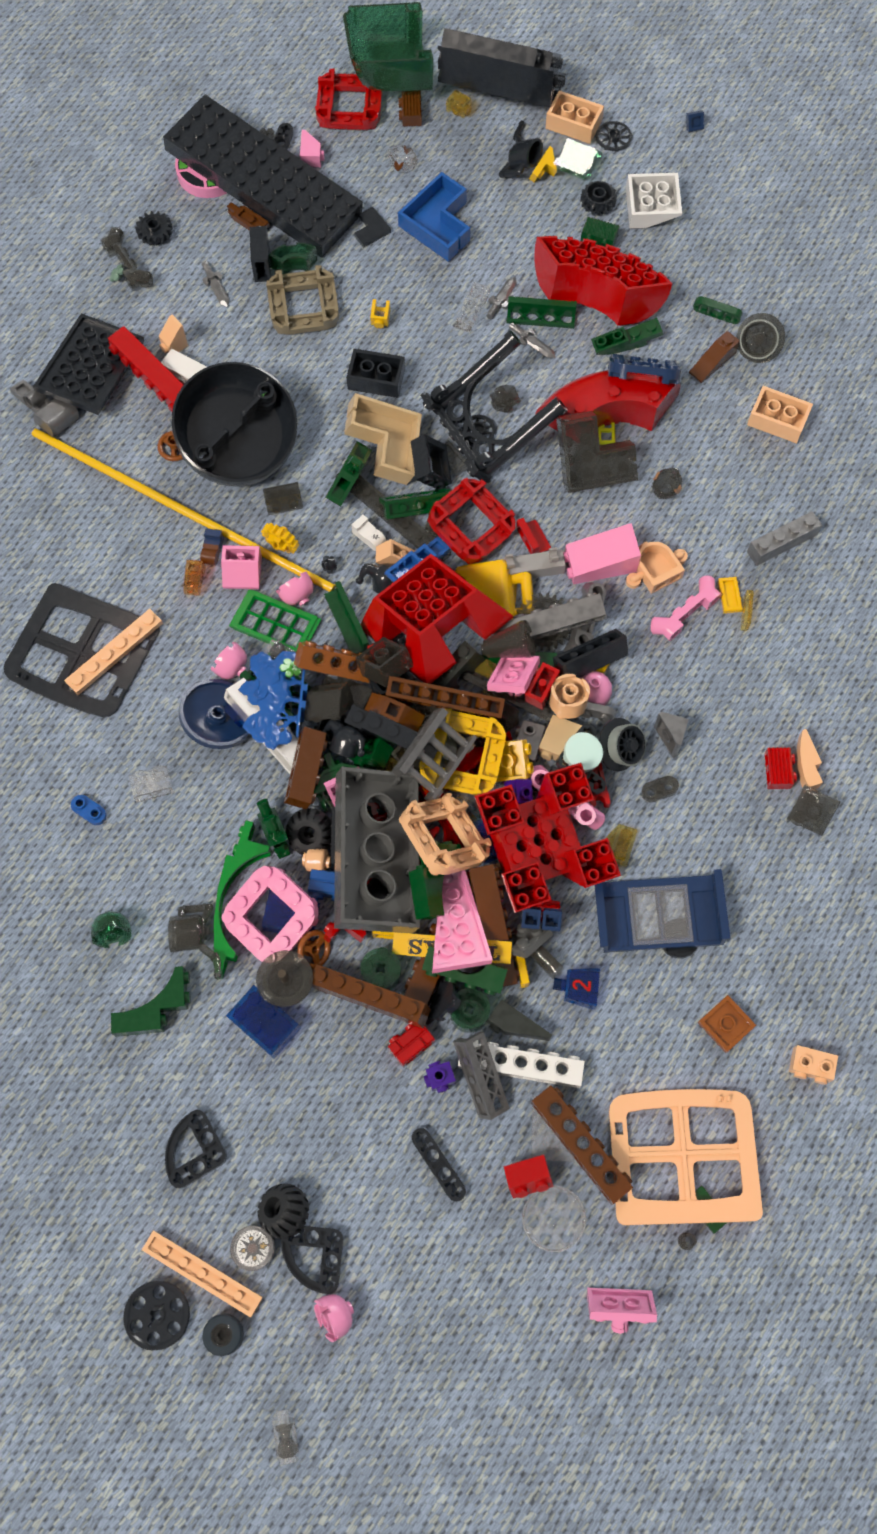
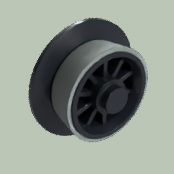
M614 718L605 724L600 733L599 742L603 748L602 762L608 769L617 772L624 771L630 766L637 765L642 760L646 749V740L643 731L637 725L631 724L624 718Z

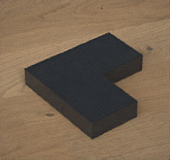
M374 207L359 214V218L366 227L355 232L354 237L363 248L391 233V228Z

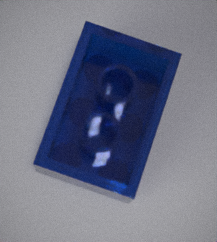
M255 985L248 990L226 1015L235 1026L273 1059L301 1029L296 1021Z

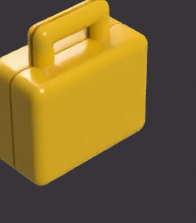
M501 559L463 565L455 569L467 582L489 596L511 613L513 617L519 614L525 616L535 610L532 575L529 572L510 575V569H507L506 560ZM517 584H521L523 607L515 608Z

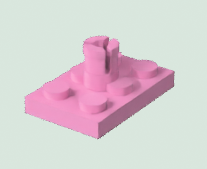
M503 654L487 683L488 691L508 692L512 697L514 693L515 697L521 696L526 692L535 674V670L540 664V657Z
M587 1288L590 1320L599 1322L610 1320L612 1321V1331L623 1334L624 1331L628 1332V1321L643 1324L649 1322L657 1323V1312L652 1290Z

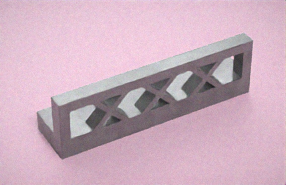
M478 1032L468 1039L458 1038L454 1040L453 1043L478 1117L492 1120L509 1110L510 1108L484 1032ZM478 1039L481 1044L479 1053L475 1051L473 1042ZM482 1058L485 1059L487 1062V1068L485 1072L482 1071L480 1066ZM489 1078L493 1079L494 1082L492 1091L488 1090L487 1087ZM495 1097L499 1098L501 1107L496 1110L493 1105Z

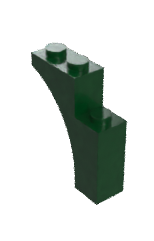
M435 841L440 850L447 849L449 852L461 849V844H452V841H445L440 844L438 841ZM421 859L422 865L416 866V870L409 872L416 920H428L444 916L442 900L444 875H432Z
M183 966L175 967L165 988L150 1002L133 1010L111 1013V1034L119 1037L164 1032V1026H167V1015L163 1012L188 1010L187 1004L191 1003L190 991L187 992V984H190L189 972H186Z

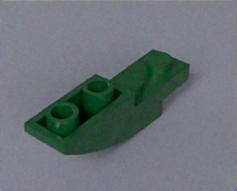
M654 318L626 330L624 326L592 338L591 341L596 355L616 354L644 347L647 345V341L662 336L663 331L658 319Z

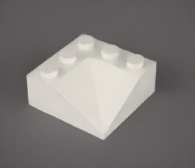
M678 173L628 174L626 196L630 229L648 228L682 216Z

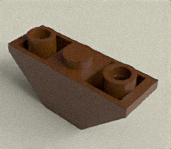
M373 692L364 709L368 712L371 710L416 732L419 731L425 715L411 707Z

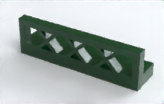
M509 296L506 323L511 324L513 322L514 324L574 329L577 302ZM511 312L521 315L518 319L510 318ZM535 314L538 318L530 320L527 316ZM551 315L555 319L553 321H546L544 317ZM563 317H572L571 323H565L561 319Z
M435 489L380 497L379 501L380 504L384 505L386 519L426 514L430 512L434 503L447 495L451 489Z
M337 581L335 582L336 589L325 593L324 597L348 649L356 654H359V652L366 653L368 652L367 646H369L367 637L341 582Z

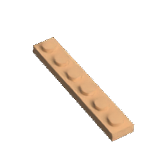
M148 609L64 681L79 695L163 624L162 620L151 609Z
M156 1231L151 1233L142 1248V1251L250 1318L263 1299L262 1296Z

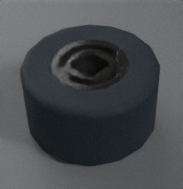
M221 1314L211 1318L205 1325L202 1334L203 1344L207 1351L221 1357L230 1355L238 1350L244 1337L243 1326L240 1321L233 1315Z

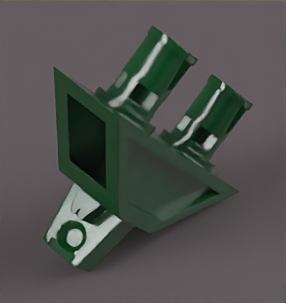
M356 441L325 498L340 507L342 506L372 449Z
M330 752L324 754L323 758L326 765L322 766L323 772L320 775L317 787L315 786L314 793H316V798H318L323 812L327 813L325 803L329 805L331 810L334 807L324 783L335 778L341 767L370 768L339 763V760H333Z
M267 799L259 800L256 803L260 811L257 816L270 849L275 851L279 859L290 855L288 847L290 842L275 807L271 808Z

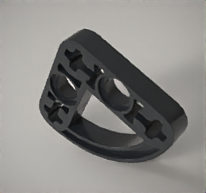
M201 1110L190 1112L176 1125L169 1137L165 1151V1168L171 1185L178 1189L187 1187L222 1166L227 1160V1154L207 1115ZM196 1114L199 1117L203 1116L200 1121L204 1127L208 1125V1128L202 1129L199 1133H197V1130H200L199 1125L192 1122L195 1120L194 1116ZM190 1126L203 1153L176 1169L175 1152L177 1144L184 1131ZM206 1132H210L213 1135V1140L209 1144L202 1142V1136ZM213 1152H222L220 1156L221 1161H211L212 1167L209 1168L208 1163L203 1158L207 1156L209 1160L214 1157ZM200 1161L204 1164V1170L196 1174L193 1171V1165ZM188 1167L189 1172L193 1176V1178L190 1179V1176H186L185 1178H183V1184H180L179 1182L175 1183V1180L177 1179L176 1175L178 1173L180 1175L186 1174L187 1171L185 1170V1168Z
M304 1226L302 1228L305 1229L303 1243H299L301 1238L296 1237L292 1241H289V1238L281 1239L285 1263L292 1275L302 1285L323 1294H332L338 1289L344 1241L343 1234L339 1230ZM312 1230L316 1231L319 1235L315 1243L307 1241V1234ZM334 1232L337 1237H340V1240L335 1242L334 1248H339V1253L333 1251L326 1252V1247L331 1248V1241H328V1236H332ZM291 1245L323 1248L319 1283L306 1276L298 1267L292 1254ZM329 1255H335L337 1258V1265L333 1268H329L325 1263ZM324 1269L327 1271H337L336 1276L333 1274L331 1276V1281L335 1282V1286L331 1287L330 1291L326 1290V1286H323V1281L328 1279V1274L324 1275Z

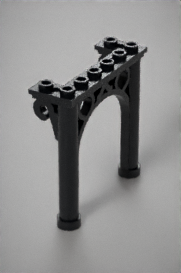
M511 330L457 381L448 387L439 385L432 390L431 394L422 393L420 395L423 399L422 404L424 407L439 415L441 418L439 420L440 423L449 430L448 435L450 438L457 442V449L466 456L467 459L464 463L468 467L466 469L468 474L487 483L491 482L492 474L557 417L563 416L568 411L564 403L558 397H555L518 431L505 439L495 440L487 438L476 428L470 412L472 393L477 384L521 345L520 340ZM464 394L463 401L458 400ZM457 405H462L463 413L460 417L456 418L453 410ZM457 423H464L463 431L460 429ZM469 438L476 439L473 447L468 441ZM487 443L489 451L480 454L479 447L481 444ZM495 445L502 446L501 448L495 451Z

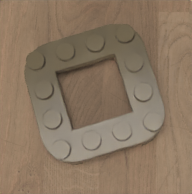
M315 265L316 270L282 274V270L275 271V275L269 281L267 280L266 286L271 321L278 334L290 335L334 328L337 325L339 308L332 272L330 273L322 269L320 265ZM318 288L322 312L288 316L285 292Z

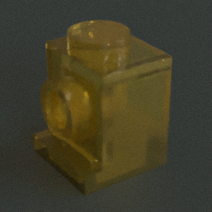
M455 90L446 99V112L452 111L455 115H459L462 118L471 113V98L458 90Z

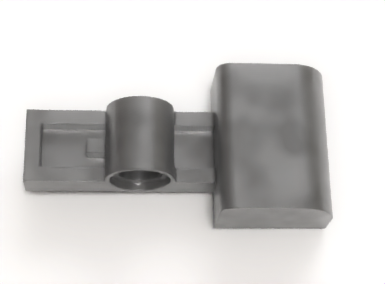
M21 380L10 388L11 394L34 412V422L52 437L79 419V413L75 406L57 399L49 401L46 395L34 391L33 387L25 380Z

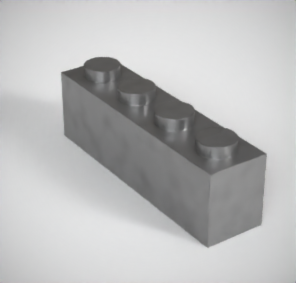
M811 511L752 541L747 553L755 565L758 566L817 536L822 524L814 512Z

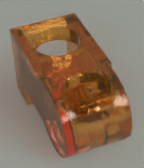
M186 560L183 586L185 595L200 596L203 576L206 570L203 561Z

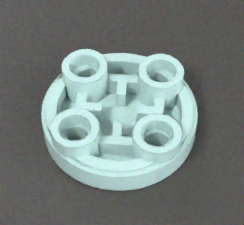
M576 733L565 743L563 759L570 766L582 763L584 771L589 772L597 767L602 760V745L595 736L589 733Z

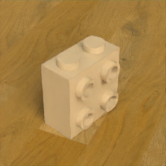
M552 715L540 743L538 754L543 759L556 761L563 751L567 740L582 725L566 719H559L556 715ZM563 760V763H562V764L565 766V765H567L568 763H566V762Z

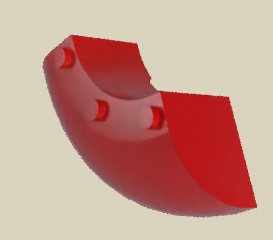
M540 236L536 238L534 251L535 271L538 283L548 299L576 301L578 304L594 308L607 315L617 326L638 323L651 317L663 306L672 288L670 280L661 272L657 273L654 271L651 264L640 262L641 258L632 253L626 255L620 252V248L606 244V247L597 245L596 241L583 239L582 242L573 239V237H567V240L558 239L557 236Z
M609 370L600 371L577 378L555 391L536 410L535 415L555 397H558L567 407L568 411L563 416L557 417L548 426L577 443H580L584 437L602 425H611V423L627 422L652 432L679 395L680 384H662V376L627 372L626 379H620L619 377L608 376Z

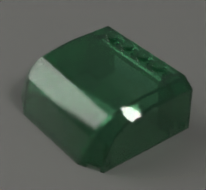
M421 2L348 6L347 13L343 14L348 51L356 75L364 86L371 90L385 92L433 90L434 59L432 50H424L422 44L423 11Z

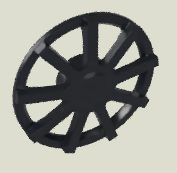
M618 121L603 123L596 132V142L604 150L619 152L628 147L632 140V133L629 127ZM615 124L614 128L609 129L607 125ZM617 125H621L624 128L620 131L617 129ZM605 127L608 133L601 132L600 129ZM626 130L629 132V135L621 136ZM599 134L606 136V138L599 139ZM620 139H629V140L627 141V143H625V142H623V141L620 140ZM608 140L609 142L607 143V145H604L602 143ZM617 142L621 143L623 146L618 147ZM611 143H614V146H615V147H609V146H610Z

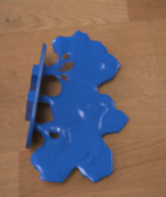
M282 651L274 660L264 652L253 655L250 658V670L254 672L257 679L246 681L238 689L243 695H247V700L252 705L260 707V711L247 718L243 728L252 735V738L257 743H265V746L272 750L280 744L287 745L291 742L292 736L287 730L290 723L295 722L297 724L296 737L298 738L300 722H304L308 684H304L305 669L302 671L301 680H297L294 674L291 680L285 678V672L280 671L279 668L286 658L291 659L293 662L296 656L295 652ZM301 685L300 698L291 696L290 686ZM287 702L299 703L297 715L289 716L285 712L284 708ZM287 719V721H284L285 724L281 726L276 725L279 720Z

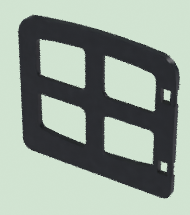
M52 583L48 586L6 659L3 667L4 673L9 680L52 701L95 716L109 717L119 709L151 646L155 642L160 632V627L145 638L149 640L145 649L140 647L141 643L132 650L126 663L118 661L106 671L118 677L106 699L98 700L81 694L77 695L75 692L68 690L69 686L64 680L96 654V652L91 650V647L102 626L108 623L124 631L140 616L63 585ZM55 607L73 610L91 617L78 642L71 643L42 631L45 622ZM33 644L42 645L68 657L67 663L54 684L22 669L21 665ZM117 688L123 689L119 698L113 696Z

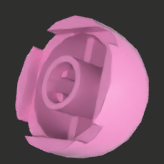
M307 572L301 573L300 578L294 577L280 586L279 590H276L283 602L288 605L299 604L302 606L310 601L308 597L313 593L314 587Z
M232 642L233 646L231 648L227 646L214 661L217 664L216 667H211V671L223 679H233L237 675L240 677V674L247 670L245 667L247 663L246 652L236 642Z
M593 671L580 677L581 680L583 678L588 683L590 688L588 702L605 706L612 695V684L609 678L598 671Z
M330 1294L315 1300L314 1302L317 1303L314 1305L315 1315L320 1327L323 1324L328 1331L325 1334L326 1338L330 1342L341 1339L352 1326L354 1310L349 1301L346 1302L338 1295Z

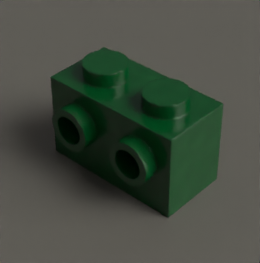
M366 738L365 755L363 757L357 755L355 758L349 759L354 762L355 766L374 770L376 768H385L394 748L380 738Z

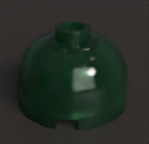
M106 911L98 915L91 926L92 942L98 947L110 948L109 944L119 942L118 946L126 944L132 937L129 920L119 912Z

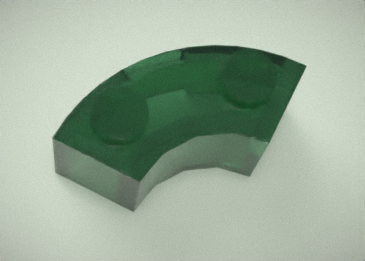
M296 242V245L286 246L284 244L279 246L269 254L271 269L275 271L282 270V274H287L294 270L309 271L317 262L316 247L301 242Z

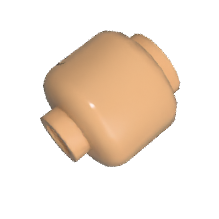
M309 849L307 853L304 852L302 866L310 873L311 869L327 870L331 868V857L328 850Z

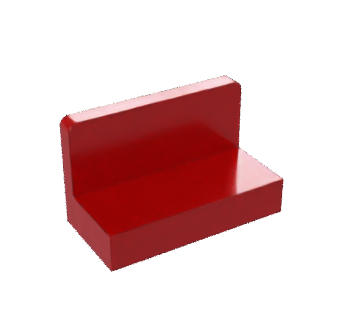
M524 518L517 520L516 529L530 554L549 551L551 546L536 520L527 523Z

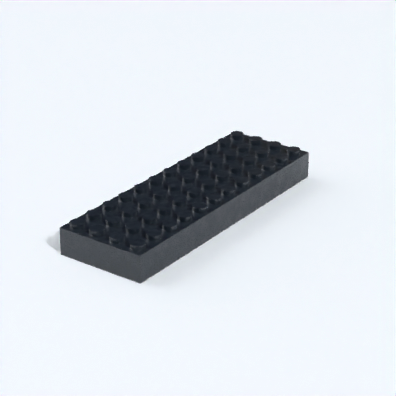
M206 94L163 136L164 147L168 153L321 258L359 218V214L362 213L363 201Z

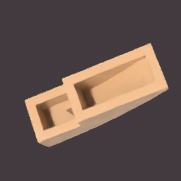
M804 729L798 737L796 761L800 783L804 793L818 789L823 782L817 771L822 764L807 729Z

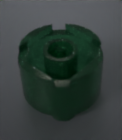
M380 947L369 951L363 957L360 964L361 975L365 982L392 990L400 981L402 973L400 960L389 949ZM377 968H384L385 972H378Z
M464 988L457 992L460 994L461 999L459 1008L452 1014L449 1013L451 1022L457 1029L462 1032L473 1033L481 1030L487 1024L490 1016V1002L483 992ZM466 1007L474 1009L473 1014L465 1013Z

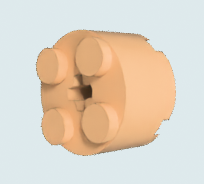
M564 674L555 680L551 688L549 705L559 719H572L585 713L590 694L588 683L583 678L582 680L577 678L574 674Z

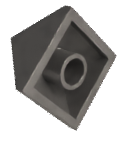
M660 712L654 728L672 758H675L682 745L689 719Z

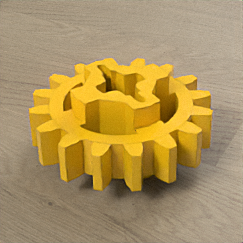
M266 523L261 531L266 542L270 543L272 548L277 551L282 550L283 552L286 551L289 554H294L299 547V541L284 526L280 527L277 524L274 526L272 523Z

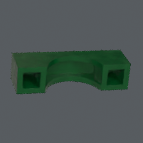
M429 945L422 970L426 971V975L437 977L438 975L445 976V980L457 984V981L465 983V987L476 990L477 987L485 989L484 992L494 996H496V993L501 994L508 968L487 964L482 970L475 973H466L457 969L432 974L434 945Z

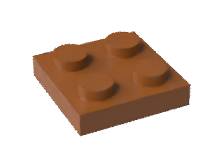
M729 995L697 1022L725 1053L732 1049L756 1026Z

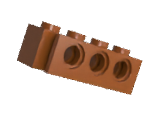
M306 640V642H299L294 665L302 669L369 683L367 677L372 675L375 661L366 653L359 652V654H356L348 649L342 648L339 650L330 645L324 644V646L317 645L316 642ZM319 653L318 657L314 659V655Z

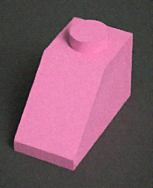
M302 130L300 159L311 167H321V161H324V150H321L320 142L306 130Z

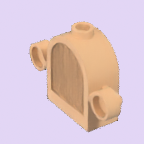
M661 542L642 543L639 546L641 557L637 573H630L627 576L626 585L631 589L639 587L642 580L652 594L683 578L685 572L682 564L687 560V552L683 549H677L673 553L667 545Z

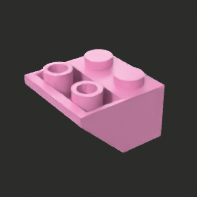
M223 545L221 559L223 588H260L262 555L259 546Z

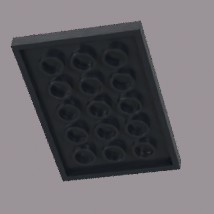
M81 313L33 385L34 391L99 415L128 369L122 363L120 357L117 354L114 355L109 349L108 338L120 328ZM132 333L142 344L144 343L143 336Z

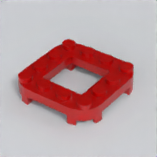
M332 68L322 77H318L315 110L316 119L320 127L368 130L377 127L381 115L382 79L373 74L372 70H367L366 74L335 73V68ZM335 91L366 92L363 112L333 111Z
M468 477L463 479L458 486L442 499L434 503L427 521L434 532L460 559L467 564H474L482 561L506 541L516 527L513 510L508 511L485 487L486 482L484 480L468 479ZM470 500L494 524L493 527L473 542L449 519L450 516Z

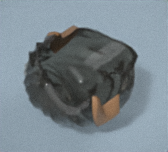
M666 468L657 472L651 486L654 495L658 499L667 500L675 498L680 493L683 483L679 469Z

